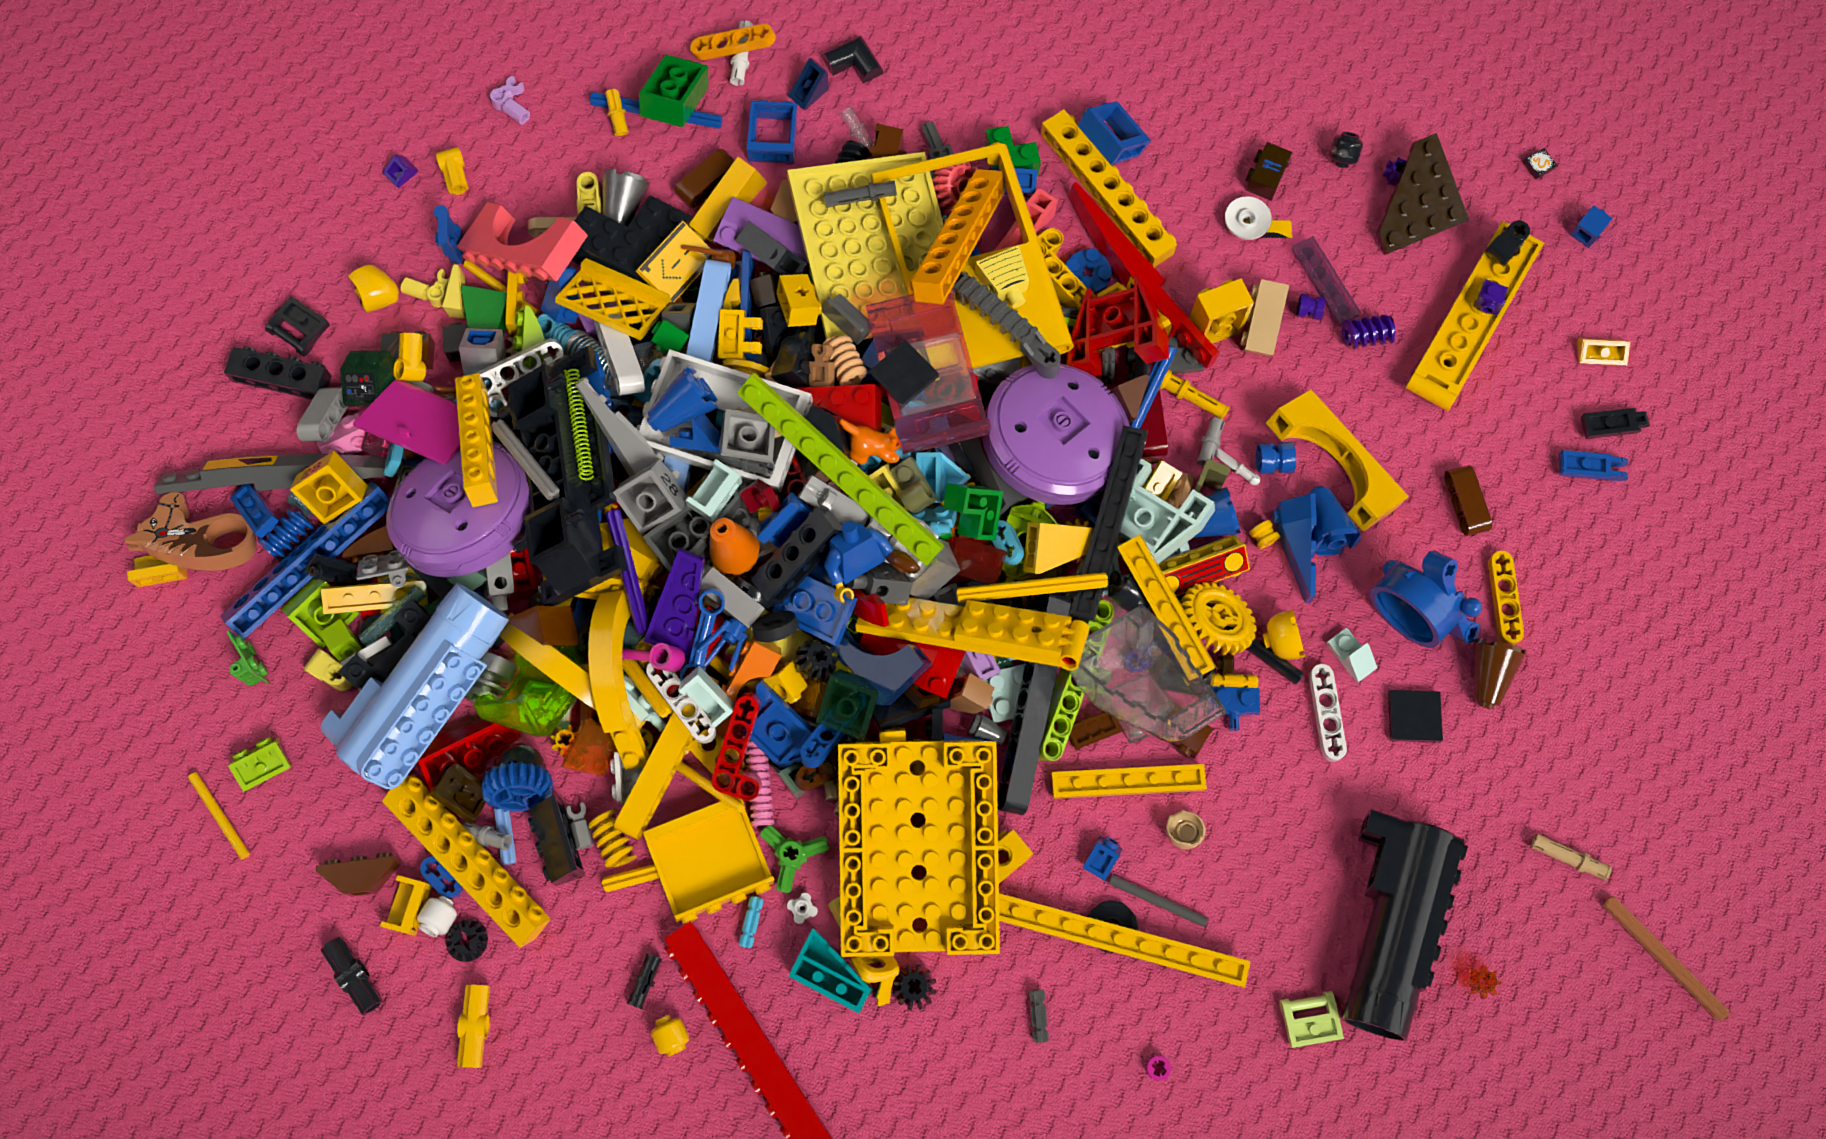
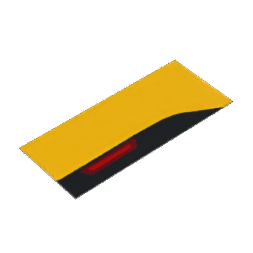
M1245 220V223L1250 224V221ZM1271 220L1268 231L1259 238H1292L1291 220Z

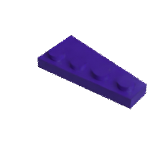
M680 548L643 641L653 646L658 643H664L678 647L684 652L685 660L689 661L696 634L705 558Z

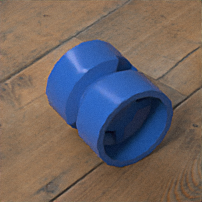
M1278 442L1276 446L1273 443H1258L1256 446V468L1258 474H1273L1275 470L1279 473H1294L1296 468V449L1294 443Z

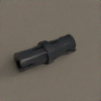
M646 953V958L639 975H635L634 980L636 982L627 1004L643 1009L648 992L655 985L653 980L662 962L661 958Z

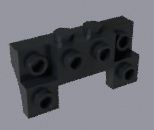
M412 598L393 616L408 632L376 664H371L357 652L338 672L356 689L360 688L362 690L370 677L384 683L426 626L432 614Z

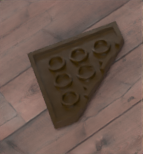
M1437 133L1413 142L1410 147V154L1406 164L1402 167L1397 180L1398 184L1390 197L1385 209V216L1376 232L1384 255L1469 220Z

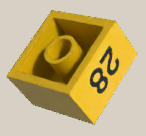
M332 451L297 474L290 490L325 525L362 501L368 485L335 451Z

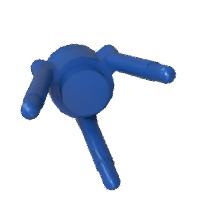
M730 618L728 621L725 620L721 627L696 649V653L699 654L721 635L722 639L705 659V668L726 642L732 645L738 642L729 665L730 671L734 669L743 643L748 638L744 634L747 630L745 625L734 618Z

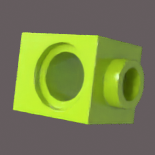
M341 618L319 632L329 651L339 662L344 661L363 649L352 630Z

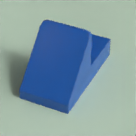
M704 414L693 420V428H680L678 432L670 436L671 447L713 453L720 451L719 440L721 433Z

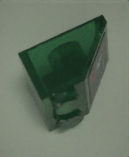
M389 351L349 352L340 368L342 397L345 406L369 407L394 380H397L393 374L396 360Z

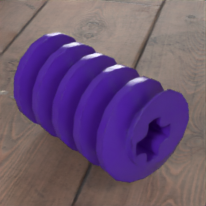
M1385 314L1380 317L1372 316L1371 318L1364 317L1361 320L1357 318L1353 319L1352 322L1344 320L1342 323L1343 343L1345 346L1351 343L1353 349H1357L1359 341L1362 348L1367 346V340H1369L1371 346L1376 345V339L1379 340L1380 345L1385 344L1386 337L1390 344L1395 341L1396 329L1391 315Z

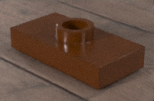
M1114 708L1074 723L1070 737L1075 750L1121 733L1123 730Z

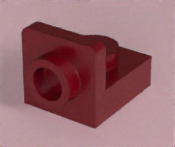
M760 479L739 491V496L750 513H754L761 507H766L773 512L782 507L772 487Z

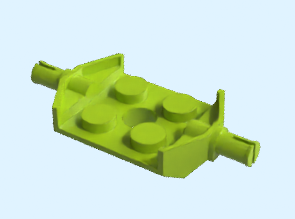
M1035 501L1031 505L1012 507L1006 521L1013 526L1018 538L1023 534H1027L1028 522L1058 525L1055 519L1045 510V503ZM1002 531L1001 537L1005 539V536ZM1009 546V547H1008L1009 550H1010V555H1009V557H1011V556L1013 555V554H1012V551H1013L1014 549ZM995 550L993 560L1006 574L1005 583L1014 582V578L1029 573L1023 572L1024 556L1018 564L1009 565L1000 559Z

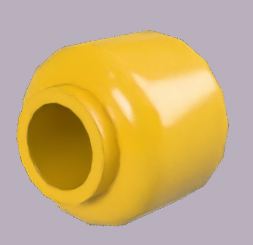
M667 1015L655 1021L657 1027L651 1030L650 1036L659 1054H666L669 1057L687 1048L685 1044L688 1043L690 1038L681 1018L671 1019L670 1015Z

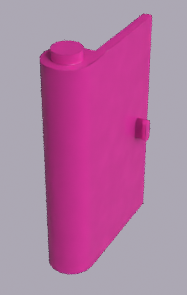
M394 380L353 422L356 428L444 465L460 449L457 403L402 380ZM490 417V419H491V429H492V433H493L492 423H493L494 421H493V418Z

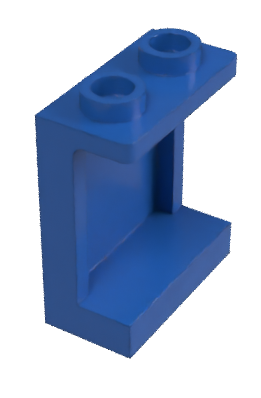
M792 492L780 503L782 507L775 512L772 511L757 527V538L764 544L769 540L776 547L782 546L790 537L791 532L799 528L806 520L807 515L813 511L812 508Z

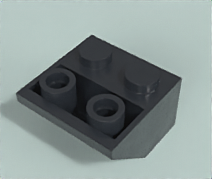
M812 405L805 419L842 453L849 457L851 449L849 434L839 424V420L844 418L823 406Z

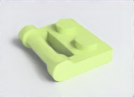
M1332 991L1323 992L1321 996L1304 999L1280 1000V1009L1284 1018L1290 1048L1344 1039ZM1326 1006L1328 1014L1294 1019L1293 1011Z

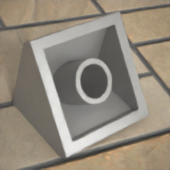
M726 409L719 440L720 454L772 463L775 428L760 414Z

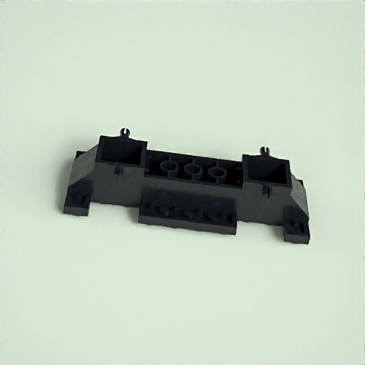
M586 346L570 356L564 355L548 365L543 364L508 384V403L497 410V416L500 419H504L509 415L512 416L513 428L521 432L522 444L559 489L560 497L549 501L526 473L531 514L524 517L526 528L524 538L513 543V546H515L513 549L516 553H520L527 548L530 563L538 566L547 579L540 583L543 606H556L627 571L624 547L616 544L603 551L598 511L616 502L617 498L613 493L615 485L608 439L592 413L584 417L587 423L585 425L588 431L586 435H588L587 439L590 445L588 448H590L589 452L591 455L589 457L592 458L590 461L592 462L591 466L593 468L591 470L593 473L588 476L581 475V477H594L591 480H583L578 476L574 433L572 432V420L570 418V407L566 389L567 381H565L567 379L564 375V370H579V379L597 371L595 349L590 346Z

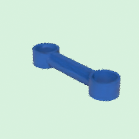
M709 587L700 594L699 607L701 615L689 662L685 663L681 668L680 681L685 678L684 672L690 667L700 666L706 672L704 662L708 646L699 654L696 653V649L712 635L716 615L724 609L725 596L718 588ZM708 593H715L720 597L721 605L717 609L709 610L702 604V598Z

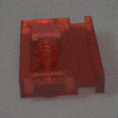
M958 537L953 553L960 568L956 575L985 584H998L997 580L1001 574L1007 551Z

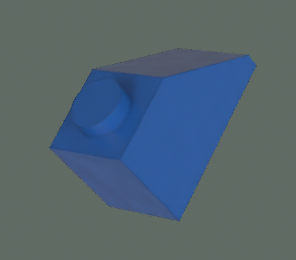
M566 267L557 282L549 280L541 310L555 322L576 323L577 312L555 303V297L577 274L574 267ZM578 294L566 297L569 300L579 299Z

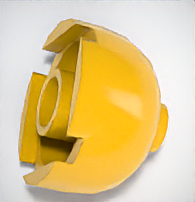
M1286 610L1275 614L1267 624V633L1263 634L1266 648L1271 647L1277 657L1285 660L1305 657L1294 610Z

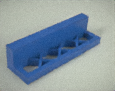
M743 251V260L735 261V267L731 269L729 286L733 279H739L741 284L740 310L746 311L745 317H753L754 299L750 280L755 278V263L750 251ZM745 329L744 342H752V329Z

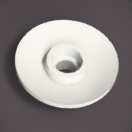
M1240 197L1232 201L1225 212L1227 228L1232 234L1241 239H1257L1263 236L1271 225L1272 217L1269 208L1264 202L1254 197ZM1243 220H1249L1250 224L1243 222Z

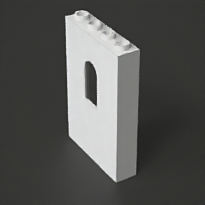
M669 349L667 357L664 356L661 360L660 376L652 384L651 393L653 394L651 400L646 402L643 408L642 415L644 418L642 424L638 425L636 429L647 439L646 442L656 454L660 453L662 456L712 471L714 468L712 463L714 461L704 459L702 456L703 451L670 446V436L678 432L680 428H693L691 425L685 422L665 432L655 431L647 422L649 418L647 412L679 373L688 365L697 371L693 374L696 378H703L717 397L715 403H718L719 407L716 409L722 411L751 407L737 394L751 375ZM762 379L804 418L807 416L813 403L810 393ZM783 435L774 439L773 461L775 469L765 467L773 471L770 477L756 472H743L741 468L726 466L741 475V479L744 482L751 484L760 479L769 484L773 491L781 493L796 447Z

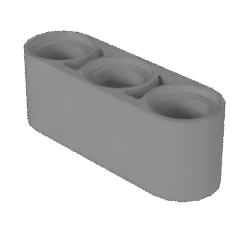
M322 387L317 391L298 422L297 435L300 441L325 442L330 438L350 402V399H346L344 387Z

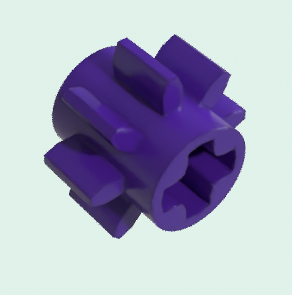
M1398 157L1394 163L1390 160L1388 161L1387 169L1383 173V176L1387 177L1388 185L1397 186L1398 177L1403 165L1406 164V160Z

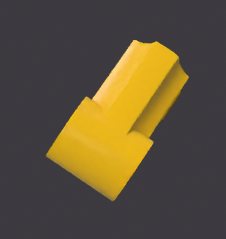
M459 147L437 152V161L441 172L444 174L449 193L456 195L465 193L469 187L463 169L465 164Z
M400 333L399 358L394 364V377L397 380L422 382L426 375L425 363L421 361L422 335L417 333Z

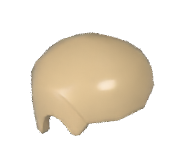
M1181 810L1169 816L1166 833L1168 840L1175 847L1189 850L1203 842L1206 828L1203 820L1197 814Z

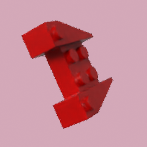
M1134 276V288L1101 297H1097L1090 288L1086 290L1071 334L1074 347L1067 352V365L1086 371L1094 377L1102 375V348L1134 341V351L1146 364L1169 358V337L1149 289L1138 276Z

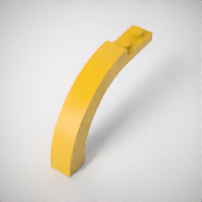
M621 589L601 593L596 602L589 630L588 659L592 693L604 733L610 732L625 770L644 767L650 755L631 711L624 683L622 648L624 632L631 611L625 590Z
M511 612L508 617H512L515 614ZM507 622L499 636L509 646L560 686L596 710L590 673L554 645H542ZM633 713L636 724L640 730L647 720L641 721Z

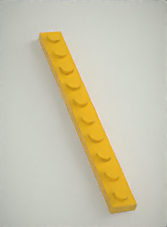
M999 893V922L1245 988L1251 961Z

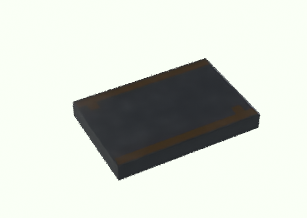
M867 690L868 705L866 708L881 731L932 714V709L951 707V700L947 696L946 699L940 697L939 702L932 706L918 708L904 693L891 705H877L869 697L870 692Z

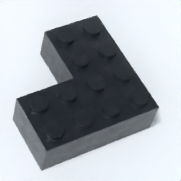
M650 195L627 227L585 205L574 221L588 236L572 258V261L581 265L582 261L587 258L649 285L636 270L682 221L689 226L692 216Z

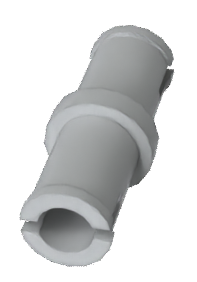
M1210 418L1206 435L1202 437V448L1197 463L1203 467L1207 459L1213 460L1216 448L1220 447L1221 441L1219 439L1225 422L1220 418Z
M468 822L462 825L481 846L486 847L490 845L505 851L512 844V836L510 834L495 831L491 826L486 825L482 827Z

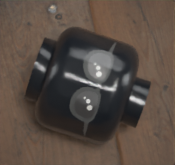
M1343 131L1340 135L1334 137L1330 158L1336 161V166L1348 168L1349 165L1356 164L1359 161L1363 142L1359 139V135Z

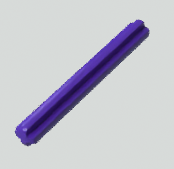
M619 509L606 512V518L613 545L617 544L624 547L627 571L621 573L635 630L637 634L645 633L650 624L622 515Z

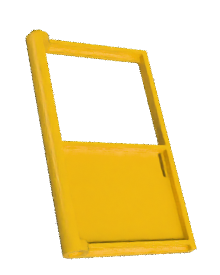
M996 142L987 147L872 173V182L876 184L986 158L990 165L998 164L999 170L1003 171L1005 188L1024 242L1019 247L1029 277L1028 290L1022 293L1026 300L1023 305L1013 308L1009 299L1003 301H1006L1007 305L1013 310H1017L1022 318L1028 319L1029 324L1033 327L1036 326L1045 341L1058 350L1060 355L1073 349L1074 345L1007 145ZM885 197L879 198L880 209L927 361L939 373V377L935 381L940 380L942 376L1026 356L1020 350V343L1018 341L1011 342L1010 334L1008 332L1002 334L1000 326L998 324L991 325L988 316L981 317L978 308L972 311L969 303L964 306L960 304L959 293L954 297L948 296L944 304L915 302L914 292L910 288V283L918 269L913 271L907 269ZM1012 247L971 256L961 272H967L970 277H975L976 281L983 285L975 274L976 262Z

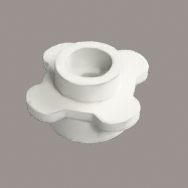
M802 893L800 898L790 900L787 904V908L794 914V921L797 924H802L805 919L817 915L818 910L812 905L810 901L811 896L808 893ZM801 906L805 907L804 911L800 910Z

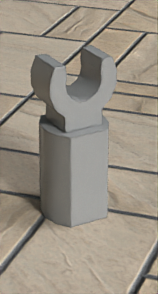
M583 802L579 805L581 810L579 814L572 813L570 806L566 808V815L573 822L570 826L577 850L590 848L594 845L588 827V820L584 819L586 806Z

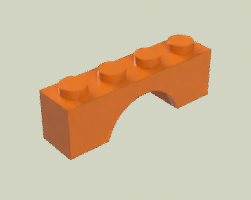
M754 635L751 641H745L740 651L742 657L739 663L736 662L732 671L729 670L728 676H730L727 684L720 686L734 701V707L737 702V694L747 681L757 677L770 678L782 656L780 647L770 642H759L755 639ZM732 713L715 727L717 735L725 738ZM742 724L734 725V732L737 735L743 726Z

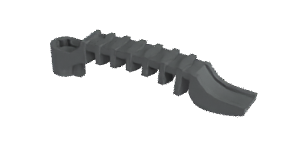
M961 272L948 296L954 297L959 293L960 304L964 306L969 303L972 311L978 308L981 317L988 316L991 325L998 324L1002 334L1007 332L1010 334L1011 342L1018 341L1020 343V350L1036 367L1042 377L1047 379L1056 377L1060 371L1061 359L1058 350L1047 343L1038 331V328L1029 324L1028 319L1022 318L1017 310L1010 308L1006 301L1000 300L996 293H991L984 284L981 285L977 282L975 277H970L967 272Z

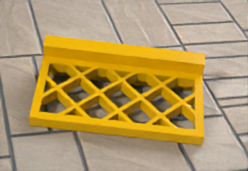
M585 258L581 263V270L555 297V303L641 340L669 305L670 295ZM584 282L590 286L579 287V283ZM599 291H604L611 295L600 296ZM595 292L596 297L583 298L582 294ZM577 294L579 297L578 300H569L566 298L567 296ZM625 300L631 304L622 306L620 301ZM615 301L617 304L616 307L605 308L603 303ZM599 304L600 309L591 310L586 305ZM645 309L653 314L643 315L641 310ZM637 311L638 316L626 317L624 312ZM620 313L621 315L619 319L608 317L610 314ZM640 322L642 324L640 330L629 326V324Z

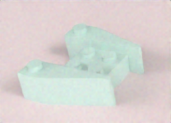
M1141 459L1119 536L1129 541L1141 534L1157 564H1159L1202 531L1215 512V505L1212 500L1192 490L1180 509H1177L1147 491L1143 486L1150 477L1152 468L1150 463Z

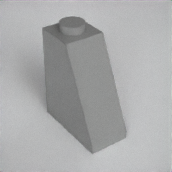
M704 564L701 593L709 587L720 589L725 596V606L720 614L727 621L730 618H734L749 629L765 608L715 568ZM708 593L703 597L714 609L721 605V599L715 593Z

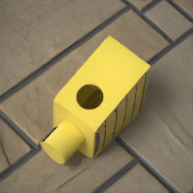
M1019 245L976 262L975 274L991 293H996L997 297L1002 301L1009 299L1013 308H1017L1026 302L1022 293L1028 290L1029 277Z

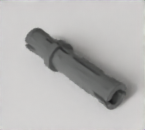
M895 180L876 184L870 182L868 185L824 192L826 208L871 200L874 202L879 198L897 196Z
M720 451L717 453L702 452L704 459L711 461L717 459L723 464L741 468L743 472L747 473L756 472L770 477L773 471L765 467L775 469L774 461L766 463L724 456L720 454Z

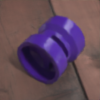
M1300 294L1296 316L1305 318L1309 315L1314 320H1321L1325 308V297L1317 296L1316 298H1310L1308 294Z

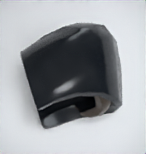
M1116 570L1111 572L1108 597L1131 614L1140 615L1146 611L1150 604L1132 572L1130 571L1129 578L1121 575Z

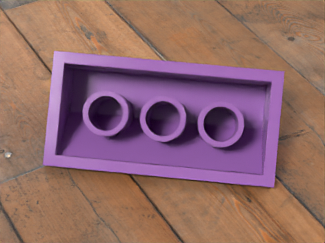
M735 197L732 198L713 240L714 242L742 254L743 251H749L735 240L747 222L750 221L807 261L799 225ZM751 253L752 258L763 262L761 259H759L757 256ZM807 265L805 266L801 274L805 272Z

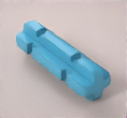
M751 896L749 899V910L746 911L742 927L743 935L740 936L739 946L752 948L753 934H756L760 918L759 910L762 909L763 899L760 897Z

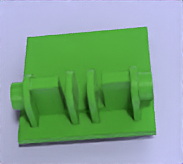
M228 630L227 634L241 656V659L230 666V674L248 686H253L260 681L269 684L270 682L266 677L269 672L261 661L257 662L254 657L257 652L249 641L245 642L241 635L236 636Z

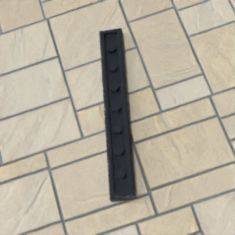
M1123 426L1081 575L1104 572L1108 577L1148 437L1147 430ZM1104 588L1076 590L1069 615L1095 622Z

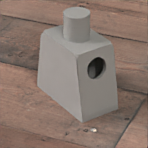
M510 552L504 558L483 569L487 580L480 586L482 597L484 599H491L492 604L501 611L508 610L507 596L514 593ZM494 582L499 584L500 589L495 587Z

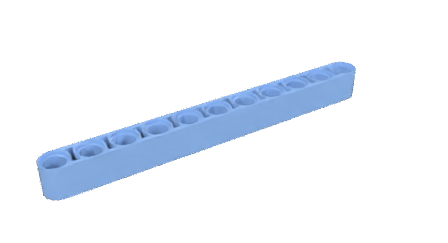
M709 259L705 261L686 355L713 363L719 335L720 309H723L728 290L731 263ZM694 419L686 423L692 426V422ZM665 457L664 464L669 470H677L681 474L676 481L687 495L692 465Z

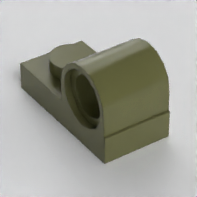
M909 457L890 470L902 490L899 493L900 499L910 512L919 513L938 500L913 457Z

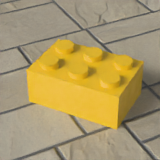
M1242 278L1235 281L1232 279L1227 280L1217 288H1206L1198 293L1189 319L1213 344L1242 332L1254 302Z

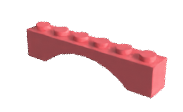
M1040 188L1037 189L1026 203L1037 236L1054 217L1058 203L1057 198ZM1015 221L1006 236L993 251L1024 244L1017 221Z

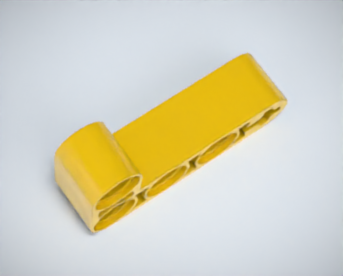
M1049 228L1037 237L1048 270L1050 271L1049 273L1059 303L1064 308L1077 307L1080 310L1088 288L1056 256L1064 237L1058 229Z

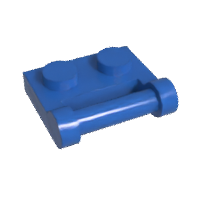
M439 205L433 211L438 219V232H435L436 244L440 246L444 255L449 258L453 265L462 264V251L456 247L462 239V229L450 218L448 209L443 205Z

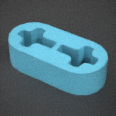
M999 520L996 540H992L1001 560L1009 565H1016L1024 556L1023 547L1013 526L1004 520ZM1003 528L1005 529V530L1003 531V534H1004V536H1005V539H1003L1002 537H1000V535L1002 534L1001 530H1002ZM1009 546L1014 549V550L1012 551V554H1013V555H1012L1011 557H1009V555H1010V550H1009V548H1008Z

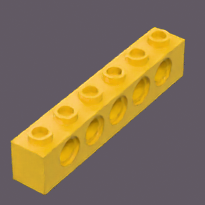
M480 373L455 378L463 486L474 508L498 502L489 397Z

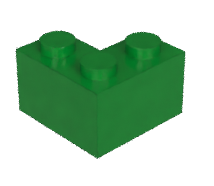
M1009 126L986 129V147L996 142L1007 145L1014 168L1037 170V176H1039L1041 161L1036 142L1013 146Z
M947 483L943 508L960 512L957 534L977 540L995 541L1004 491L984 486Z

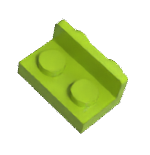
M270 736L257 742V747L249 752L247 749H243L232 756L233 760H231L228 767L243 792L291 768L292 765L279 744L281 741L279 737L272 740Z

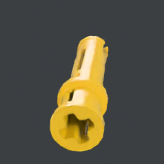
M1171 370L1167 371L1159 388L1161 390L1164 388L1175 394L1177 399L1182 400L1184 398L1222 420L1230 408L1192 387L1189 380L1186 379L1184 381L1173 375Z

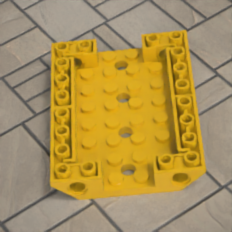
M888 741L838 744L841 957L894 956V952L946 951L947 955L1000 954L996 741ZM915 760H920L925 765V770L919 775H915L910 771V764ZM917 812L922 813L926 818L924 825L920 827L912 825L910 821L911 816ZM914 866H924L927 871L925 877L922 879L914 878L911 874ZM918 917L924 918L927 921L926 929L916 931L912 927L914 919Z

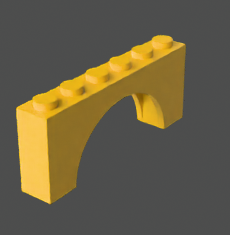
M1312 390L1278 408L1266 422L1281 441L1288 438H1301L1311 441L1328 451L1343 466L1352 482L1355 493L1354 505L1347 514L1363 532L1396 510L1409 497Z

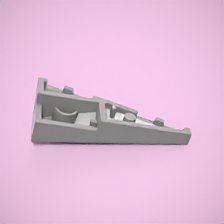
M582 377L575 384L629 477L658 459L663 461L664 457L660 453L656 454L646 442L647 439L619 411L613 413L605 404L607 399L602 394L600 396L588 383L589 380ZM669 470L675 480L681 475L677 470Z

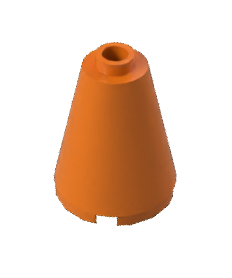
M728 518L717 519L710 528L709 553L713 565L725 574L740 575L749 571L758 560L760 545L757 537L749 529Z

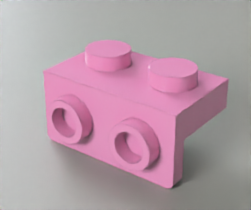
M359 412L354 415H348L339 421L327 441L317 442L322 454H329L335 451L340 455H354L374 445L368 432L353 425V422L360 416Z

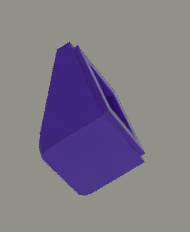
M394 154L382 173L399 188L416 175L419 170L406 157Z

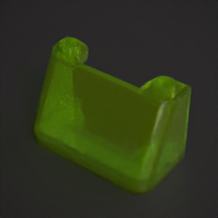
M554 645L577 664H586L576 645ZM516 652L514 661L520 674L500 700H496L491 694L482 695L473 706L478 715L486 721L535 737L549 736L577 697Z

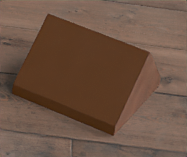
M1146 374L1120 384L1110 391V393H1114L1122 405L1129 424L1137 418L1149 380V376Z
M534 606L509 617L508 623L542 645L578 644V635L570 606Z

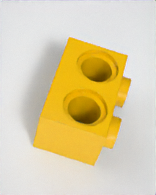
M793 661L776 665L770 678L757 677L745 683L749 691L756 694L757 684L763 679L789 704L800 699L802 696L801 692L808 686L800 672H797V667Z
M705 729L699 735L703 734L706 737L709 735V732ZM717 734L713 739L716 741V747L712 751H705L704 744L699 743L695 739L688 747L712 774L724 738ZM731 748L726 750L727 757L733 758V760L739 758L737 750ZM744 762L742 763L741 769H743L746 766ZM726 773L718 775V779L722 784H727L731 781L730 776Z

